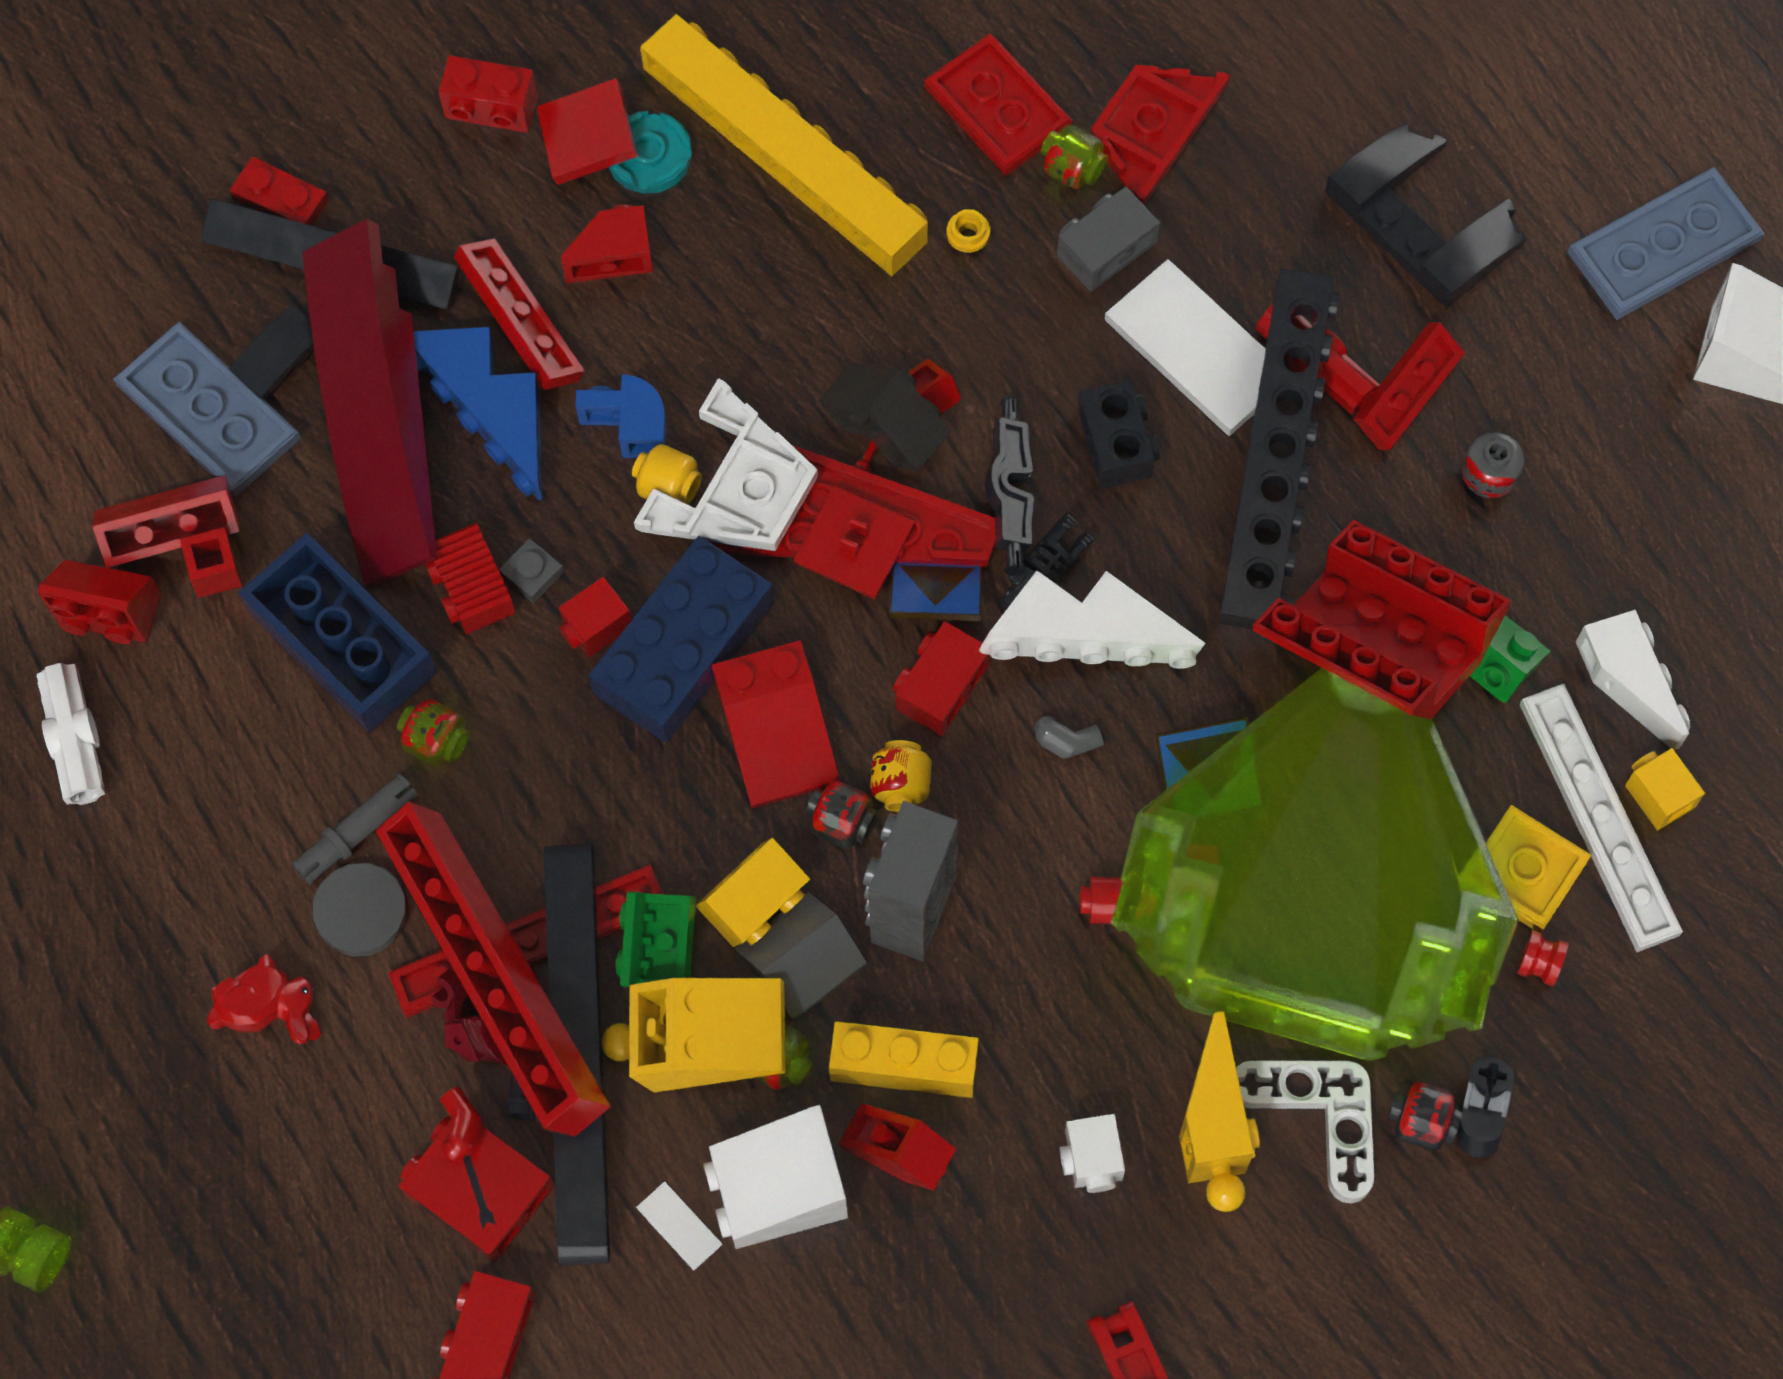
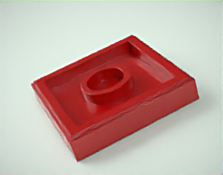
M617 78L537 106L552 178L557 185L638 157L622 87Z

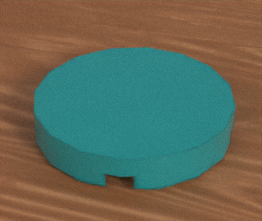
M649 111L636 112L629 115L638 157L608 167L614 179L626 189L642 194L660 193L675 186L687 174L692 161L690 137L684 126L671 115L661 112L660 115L649 114Z

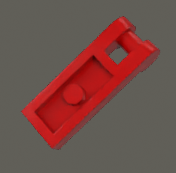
M1132 1301L1118 1306V1312L1108 1317L1102 1318L1101 1315L1086 1320L1092 1339L1098 1347L1112 1379H1168ZM1127 1330L1132 1342L1116 1348L1112 1336Z

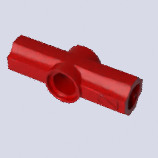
M1273 304L1265 311L1256 325V330L1266 339L1268 338ZM1296 316L1291 319L1292 324L1298 329L1308 330L1313 327L1303 316ZM1325 328L1324 334L1333 336L1328 362L1320 361L1317 377L1325 378L1324 391L1351 415H1354L1361 410L1380 384L1347 356V350L1342 341L1333 332ZM1288 359V364L1293 372L1298 373L1307 369L1306 364L1301 359Z

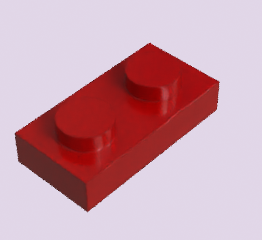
M253 156L230 189L233 199L253 209L309 225L314 224L329 201L325 191Z

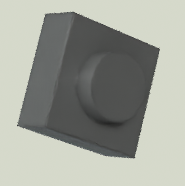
M529 538L499 569V572L505 581L534 604L564 573L563 565Z

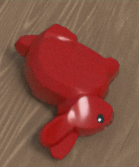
M269 954L260 957L257 965L247 969L235 978H227L211 990L214 1005L207 1016V1023L211 1029L219 1030L226 1026L239 1033H258L279 1018L286 1022L290 1037L297 1044H306L308 1040H317L321 1035L317 1022L309 1013L313 1003L311 982L306 977H297L290 981L286 973L278 969L275 960Z

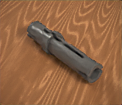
M398 773L395 775V778L335 828L327 827L321 832L323 838L296 860H293L291 865L296 871L300 872V877L308 885L313 884L314 880L338 860L346 861L352 856L351 849L401 809L408 801L418 796L417 792L413 787L409 788L410 783L404 776Z

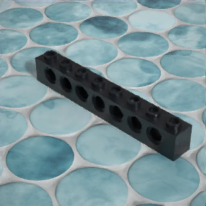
M1280 268L1218 624L1252 629L1253 624L1278 598L1286 602L1289 600V594L1281 593L1283 576L1292 577L1297 550L1288 549L1291 533L1299 534L1304 510V507L1296 506L1298 489L1307 490L1311 464L1303 462L1305 446L1314 447L1318 421L1310 420L1312 404L1321 405L1325 378L1317 377L1320 361L1328 362L1333 337L1332 335L1324 334L1327 319L1335 320L1340 293L1332 292L1334 280L1332 276ZM1296 316H1306L1312 320L1314 326L1308 330H1301L1292 324L1291 319ZM1289 358H1299L1306 364L1307 369L1298 373L1292 372L1285 367L1284 361ZM1282 400H1291L1298 405L1300 411L1295 415H1285L1278 410L1276 404ZM1277 442L1285 443L1291 448L1293 454L1288 458H1277L1270 452L1269 446ZM1275 485L1284 491L1286 497L1281 501L1272 502L1263 496L1261 490L1266 486ZM1268 528L1276 533L1278 541L1272 545H1263L1256 540L1254 533L1258 529ZM1255 571L1263 572L1270 578L1271 585L1264 589H1256L1248 583L1246 576Z

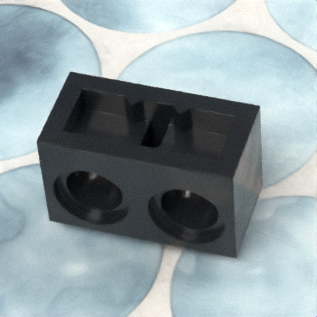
M1132 380L1079 391L1077 411L1099 488L1104 489L1152 478L1154 461L1160 459L1158 443L1154 434L1147 435L1143 422L1148 420L1146 402L1142 394H1135ZM1116 409L1121 411L1124 416L1113 419L1106 416L1104 412ZM1120 449H1129L1136 456L1125 459L1119 457L1115 452Z

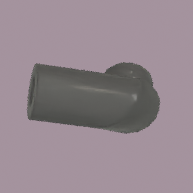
M1043 716L1034 725L1037 742L1060 758H1070L1104 746L1101 732L1096 724L1073 732L1054 717Z

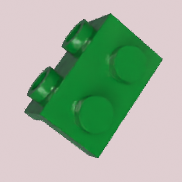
M1505 615L1480 665L1470 677L1501 702L1505 703L1512 697L1520 684L1543 663L1551 651L1542 645L1533 634L1523 630Z
M627 892L626 902H623L619 916L620 926L624 930L623 949L619 950L616 958V972L618 977H620L621 987L630 988V985L670 978H691L696 897Z

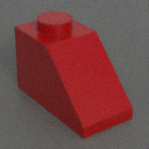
M622 204L610 210L599 211L561 255L566 284L653 272L643 205L632 206Z
M863 1103L859 1106L838 1144L848 1152L892 1176L934 1191L940 1178L944 1175L947 1165L956 1151L954 1146L921 1120Z

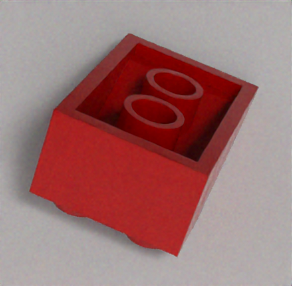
M801 640L712 664L715 686L751 809L813 792L816 789L820 790L826 788L833 781H840Z

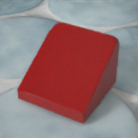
M929 358L894 382L895 388L926 422H931L961 399L952 375Z

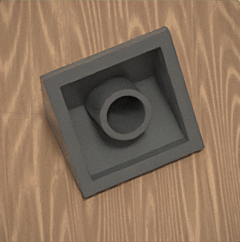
M809 892L787 913L784 914L782 912L768 922L772 926L771 929L755 944L751 946L745 941L735 948V952L757 978H781L784 981L785 1013L792 1022L867 965L866 960L837 914Z

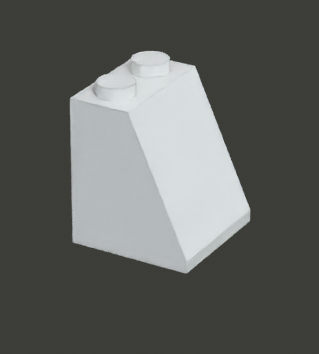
M1732 263L1712 304L1693 380L1783 404L1782 287L1742 265Z
M820 1105L709 1146L712 1161L703 1163L710 1191L720 1189L724 1203L723 1208L715 1210L722 1237L732 1236L736 1249L848 1218L846 1198Z

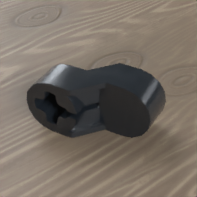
M1496 1057L1480 1058L1473 1064L1466 1086L1462 1106L1463 1112L1456 1135L1460 1149L1466 1154L1477 1158L1489 1157L1497 1151L1504 1131L1513 1088V1070L1505 1061Z

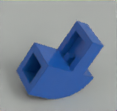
M622 374L621 390H613L606 386H593L588 390H576L575 407L579 424L619 425L618 440L622 458H637L641 452L649 453L656 445H667L668 428L662 399L655 388L645 380L632 375Z

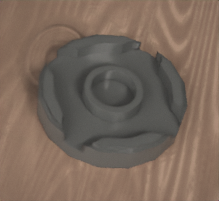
M369 863L348 864L333 871L319 885L313 899V921L321 938L330 947L351 957L371 956L388 948L396 940L395 937L399 934L401 928L403 929L407 920V899L398 880L386 869Z

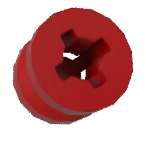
M1532 930L1523 949L1516 974L1524 977L1531 974L1538 976L1544 984L1553 987L1564 963L1569 943L1560 939L1555 942L1546 940L1541 932Z

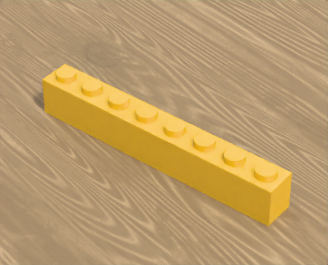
M675 14L640 46L643 69L889 275H895L928 243L927 218L916 205L912 203L905 204L895 195L893 188L886 180L881 177L875 179L864 170L861 161L853 153L841 151L832 143L830 136L823 128L818 125L811 126L801 117L798 109L789 100L777 98L770 92L768 85L760 76L755 73L748 74L739 66L738 61L730 51L725 48L718 49L708 40L705 32L693 22L688 24Z

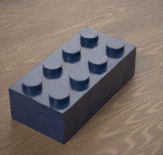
M308 533L303 535L238 592L248 613L368 733L373 731L437 673L430 653Z
M698 535L589 674L593 694L667 744L714 684L712 664L733 659L774 606L772 583Z

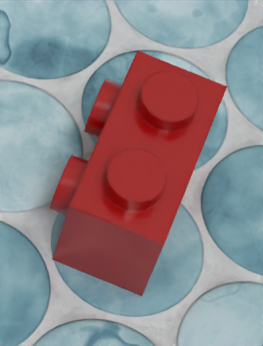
M451 55L448 56L438 92L445 119L529 133L538 100L533 70Z

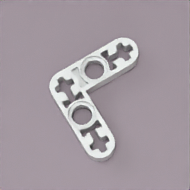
M1247 1061L1236 1067L1239 1083L1244 1082L1246 1074L1249 1073L1254 1074L1256 1082L1271 1083L1272 1073H1279L1276 1086L1279 1097L1271 1096L1273 1087H1259L1256 1095L1250 1096L1248 1095L1247 1088L1240 1086L1243 1104L1246 1108L1325 1109L1329 1189L1334 1197L1341 1202L1351 1204L1364 1199L1374 1182L1370 1080L1365 1069L1359 1064L1350 1061ZM1292 1073L1305 1074L1312 1082L1311 1093L1304 1097L1292 1095L1286 1088V1078ZM1320 1073L1327 1074L1325 1083H1337L1343 1074H1349L1351 1082L1359 1083L1360 1087L1354 1088L1351 1096H1345L1344 1090L1341 1087H1327L1326 1097H1320L1319 1093L1322 1084ZM1347 1119L1355 1121L1361 1127L1362 1139L1356 1144L1349 1145L1343 1143L1336 1135L1337 1123ZM1336 1153L1346 1156L1359 1153L1364 1154V1159L1356 1157L1353 1161L1355 1176L1363 1177L1364 1182L1358 1183L1355 1191H1348L1347 1183L1339 1182L1338 1177L1344 1176L1347 1169V1157L1337 1159Z

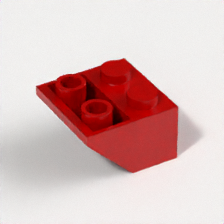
M64 560L40 584L37 592L62 630L79 636L87 635L88 631L104 634L106 639L119 644H130L131 640L147 643L162 595L151 576L70 560Z

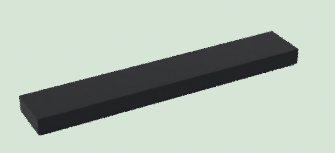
M210 198L200 241L304 269L302 252L338 234V232ZM381 245L383 264L395 269L398 296L451 309L461 269L460 266Z

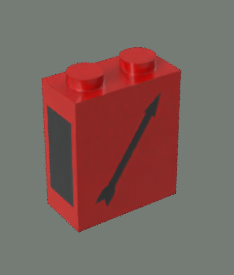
M446 1116L434 1129L431 1135L433 1143L422 1157L417 1154L406 1164L400 1175L403 1181L398 1187L407 1198L496 1264L555 1188V1185L548 1174L484 1127L482 1128L478 1146L471 1155H466L461 1161L450 1160L444 1154L442 1148L443 1141L449 1138L448 1135L453 1122L451 1117Z

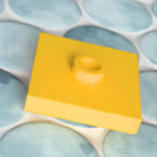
M1510 805L1460 883L1533 930L1542 933L1592 855L1518 808Z

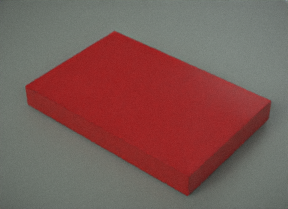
M991 33L924 80V88L1005 176L1072 128L1073 120Z

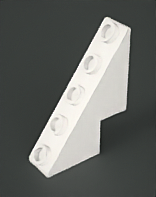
M1036 571L991 629L978 651L982 654H989L992 658L998 660L1012 659L1016 656H1030L1042 662H1053L1061 658L1080 659L1085 664H1099L1106 660L1125 661V664L1129 666L1169 663V666L1172 668L1183 669L1196 664V655L1205 645V642L1107 571L1082 603L1039 571Z

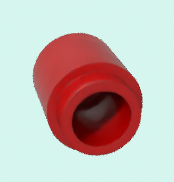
M1090 877L1089 886H1080V914H1088L1089 924H1135V920H1146L1148 913L1147 882H1136L1135 877Z

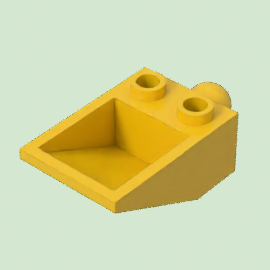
M670 978L630 985L629 1025L617 1023L605 1030L601 1039L603 1052L614 1061L629 1060V1077L654 1093L786 1073L784 981L781 978Z
M1224 1011L1216 1012L1213 1015L1179 1134V1140L1188 1183L1210 1180L1206 1188L1208 1202L1218 1211L1231 1212L1239 1208L1245 1199L1244 1184L1236 1175L1246 1173L1251 1159L1255 1158L1254 1148H1259L1260 1142L1255 1119L1246 1118Z

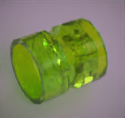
M7 1206L0 1211V1274L5 1276L12 1272L15 1282L35 1292H44L54 1282L65 1264L70 1251L71 1238L69 1235L46 1224L36 1228L34 1218Z

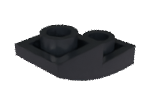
M292 304L246 348L229 370L260 398L267 399L294 366L300 367L314 351L310 318L296 305Z

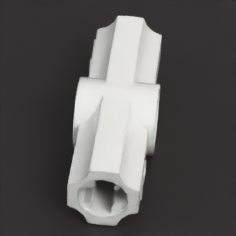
M58 663L47 666L42 672L37 674V683L46 719L42 720V729L49 754L55 760L63 800L66 804L79 805L95 802L100 796L105 795L101 767L96 748L100 747L94 718L90 709L86 706L79 669L75 664Z

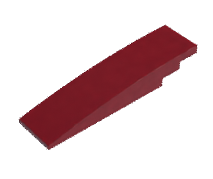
M365 219L303 251L302 254L315 358L335 467L364 586L372 588L437 559L412 314L399 309L396 272L394 268L383 264L379 224Z

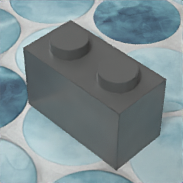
M1125 186L1114 195L1109 193L1103 196L1094 205L1092 212L1081 220L1079 218L1072 219L1061 229L1058 238L1057 257L1092 292L1157 244L1160 222Z

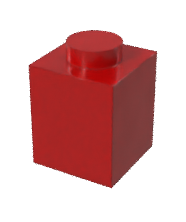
M225 527L180 539L190 581L197 598L242 587L233 549Z
M604 577L558 607L563 623L558 628L562 636L573 649L580 646L589 658L616 640L632 621L630 610Z

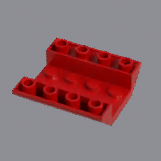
M1353 520L1330 543L1325 572L1293 605L1278 598L1253 624L1252 631L1412 716L1432 719L1480 665L1510 607L1511 600Z

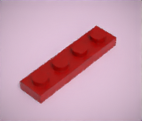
M495 238L460 245L454 255L455 260L530 371L535 373L542 389L547 390L578 382L585 370Z

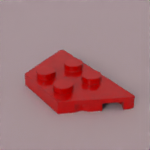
M1135 65L1091 127L1090 138L1124 187L1126 186L1144 206L1229 85L1230 75L1224 72H1217L1216 77L1190 75V69L1172 68L1170 70H1162L1157 66Z

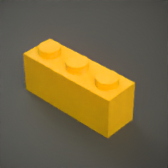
M835 1021L829 1063L830 1082L972 1098L978 1038Z

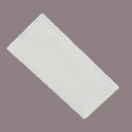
M665 1181L636 1207L693 1270L699 1267L723 1245Z

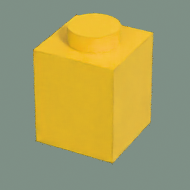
M1673 748L1659 756L1655 751H1652L1636 761L1631 766L1634 772L1625 785L1657 831L1694 809L1705 794Z

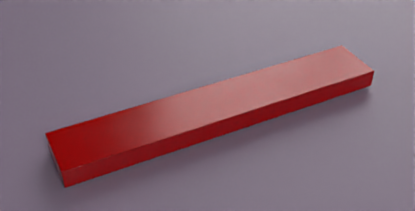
M651 865L596 887L598 939L622 930L619 920L620 909L623 902H626L628 891L663 894ZM546 908L505 924L530 967L547 961ZM443 950L388 972L406 1019L436 1007L431 1002L432 995L443 988L445 989L444 986L436 983L437 978L447 970L454 971Z

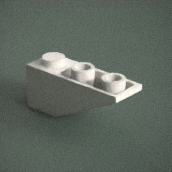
M1636 610L1585 625L1576 644L1592 682L1669 748H1673V750L1679 749L1689 735V717L1685 708L1681 704L1677 705L1670 690L1672 688L1670 673L1665 664L1658 663L1653 651L1654 638L1647 623H1641Z

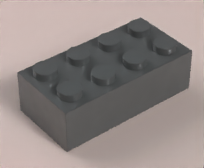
M903 801L898 815L892 813L888 815L880 841L884 842L881 858H871L863 879V885H866L864 899H867L864 912L868 913L865 925L870 927L871 943L924 962L957 878L958 820Z

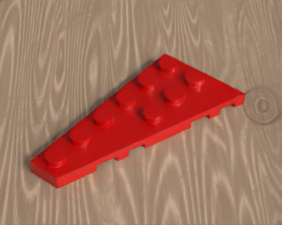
M794 445L792 446L817 469L818 477L776 551L710 542L728 555L795 558L835 485L915 521V525L895 562L988 567L996 547L994 517Z

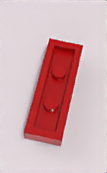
M1429 322L1353 419L1379 450H1390L1465 354L1440 322Z

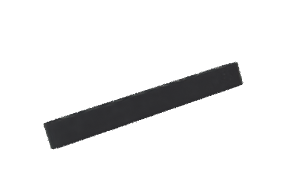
M593 844L545 846L544 875L549 1001L604 1094L596 877ZM604 1112L576 1137L554 1131L557 1244L560 1266L610 1263Z

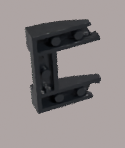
M1403 124L1370 144L1330 174L1325 193L1447 309L1523 246L1526 237L1525 234H1516L1510 216L1515 214L1516 209L1509 198L1477 219L1448 242L1440 237L1392 190L1444 149L1447 140L1438 135H1435L1434 139L1431 140L1408 131L1409 125Z

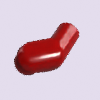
M457 1086L450 1089L440 1098V1102L453 1119L448 1135L449 1138H446L442 1145L444 1154L453 1161H461L466 1155H471L475 1151L483 1128L482 1118L461 1088Z

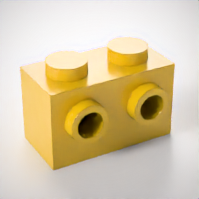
M772 837L761 843L696 904V907L732 947L740 945L745 941L752 946L771 929L772 926L767 920L778 909L785 914L805 896L800 889L810 878Z

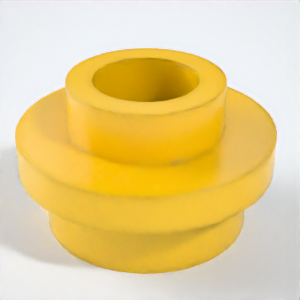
M962 210L955 214L948 222L947 239L955 249L961 252H976L982 249L990 238V225L987 219L975 210ZM969 229L973 230L976 235L967 237L961 235V232Z

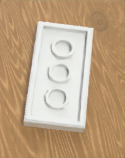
M1169 259L1105 313V321L1228 436L1233 434L1254 415L1265 348Z

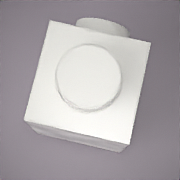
M1115 1114L1067 1121L1065 1128L1067 1146L1060 1147L1064 1176L1073 1175L1075 1188L1086 1186L1089 1193L1103 1192L1115 1188V1182L1122 1181L1125 1173Z

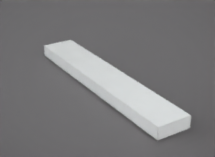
M1561 684L1523 698L1519 705L1586 847L1592 855L1594 864L1636 952L1679 937L1683 931L1565 685Z

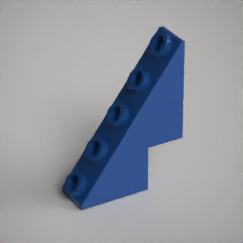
M489 327L413 331L418 373L424 370L431 378L429 385L444 404L449 400L459 410L456 413L457 418L470 434H474L477 431L484 438L486 443L483 446L493 461L499 466L505 462L514 472L511 478L518 489L526 497L533 494L538 500H542L540 391L535 373L495 375V346Z

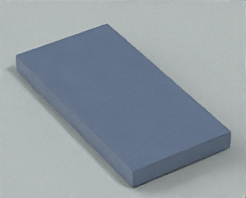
M1713 167L1570 245L1567 253L1615 319L1618 320L1762 240L1765 233L1716 168Z
M181 322L176 323L114 378L116 385L214 478L226 475L234 497H237L301 439L299 432L236 377L229 370V367Z

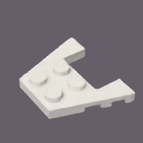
M717 379L699 410L700 419L736 435V440L696 508L653 489L634 521L635 529L645 533L694 540L699 535L708 542L776 551L815 483L818 471L783 436L769 428L748 403L744 404L732 393V389L727 383Z

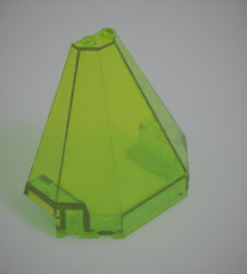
M1321 668L1137 813L1121 875L1123 884L1111 923L1119 932L1127 931L1138 944L1136 948L1138 955L1157 977L1164 975L1175 988L1174 997L1185 1009L1213 1016L1216 1012L1224 1011L1227 1021L1372 1061L1386 1057L1388 1049L1407 1044L1410 1049L1443 1040L1445 1039L1446 1032L1466 1027L1469 1031L1483 1028L1490 986L1496 982L1519 920L1433 720L1412 716Z

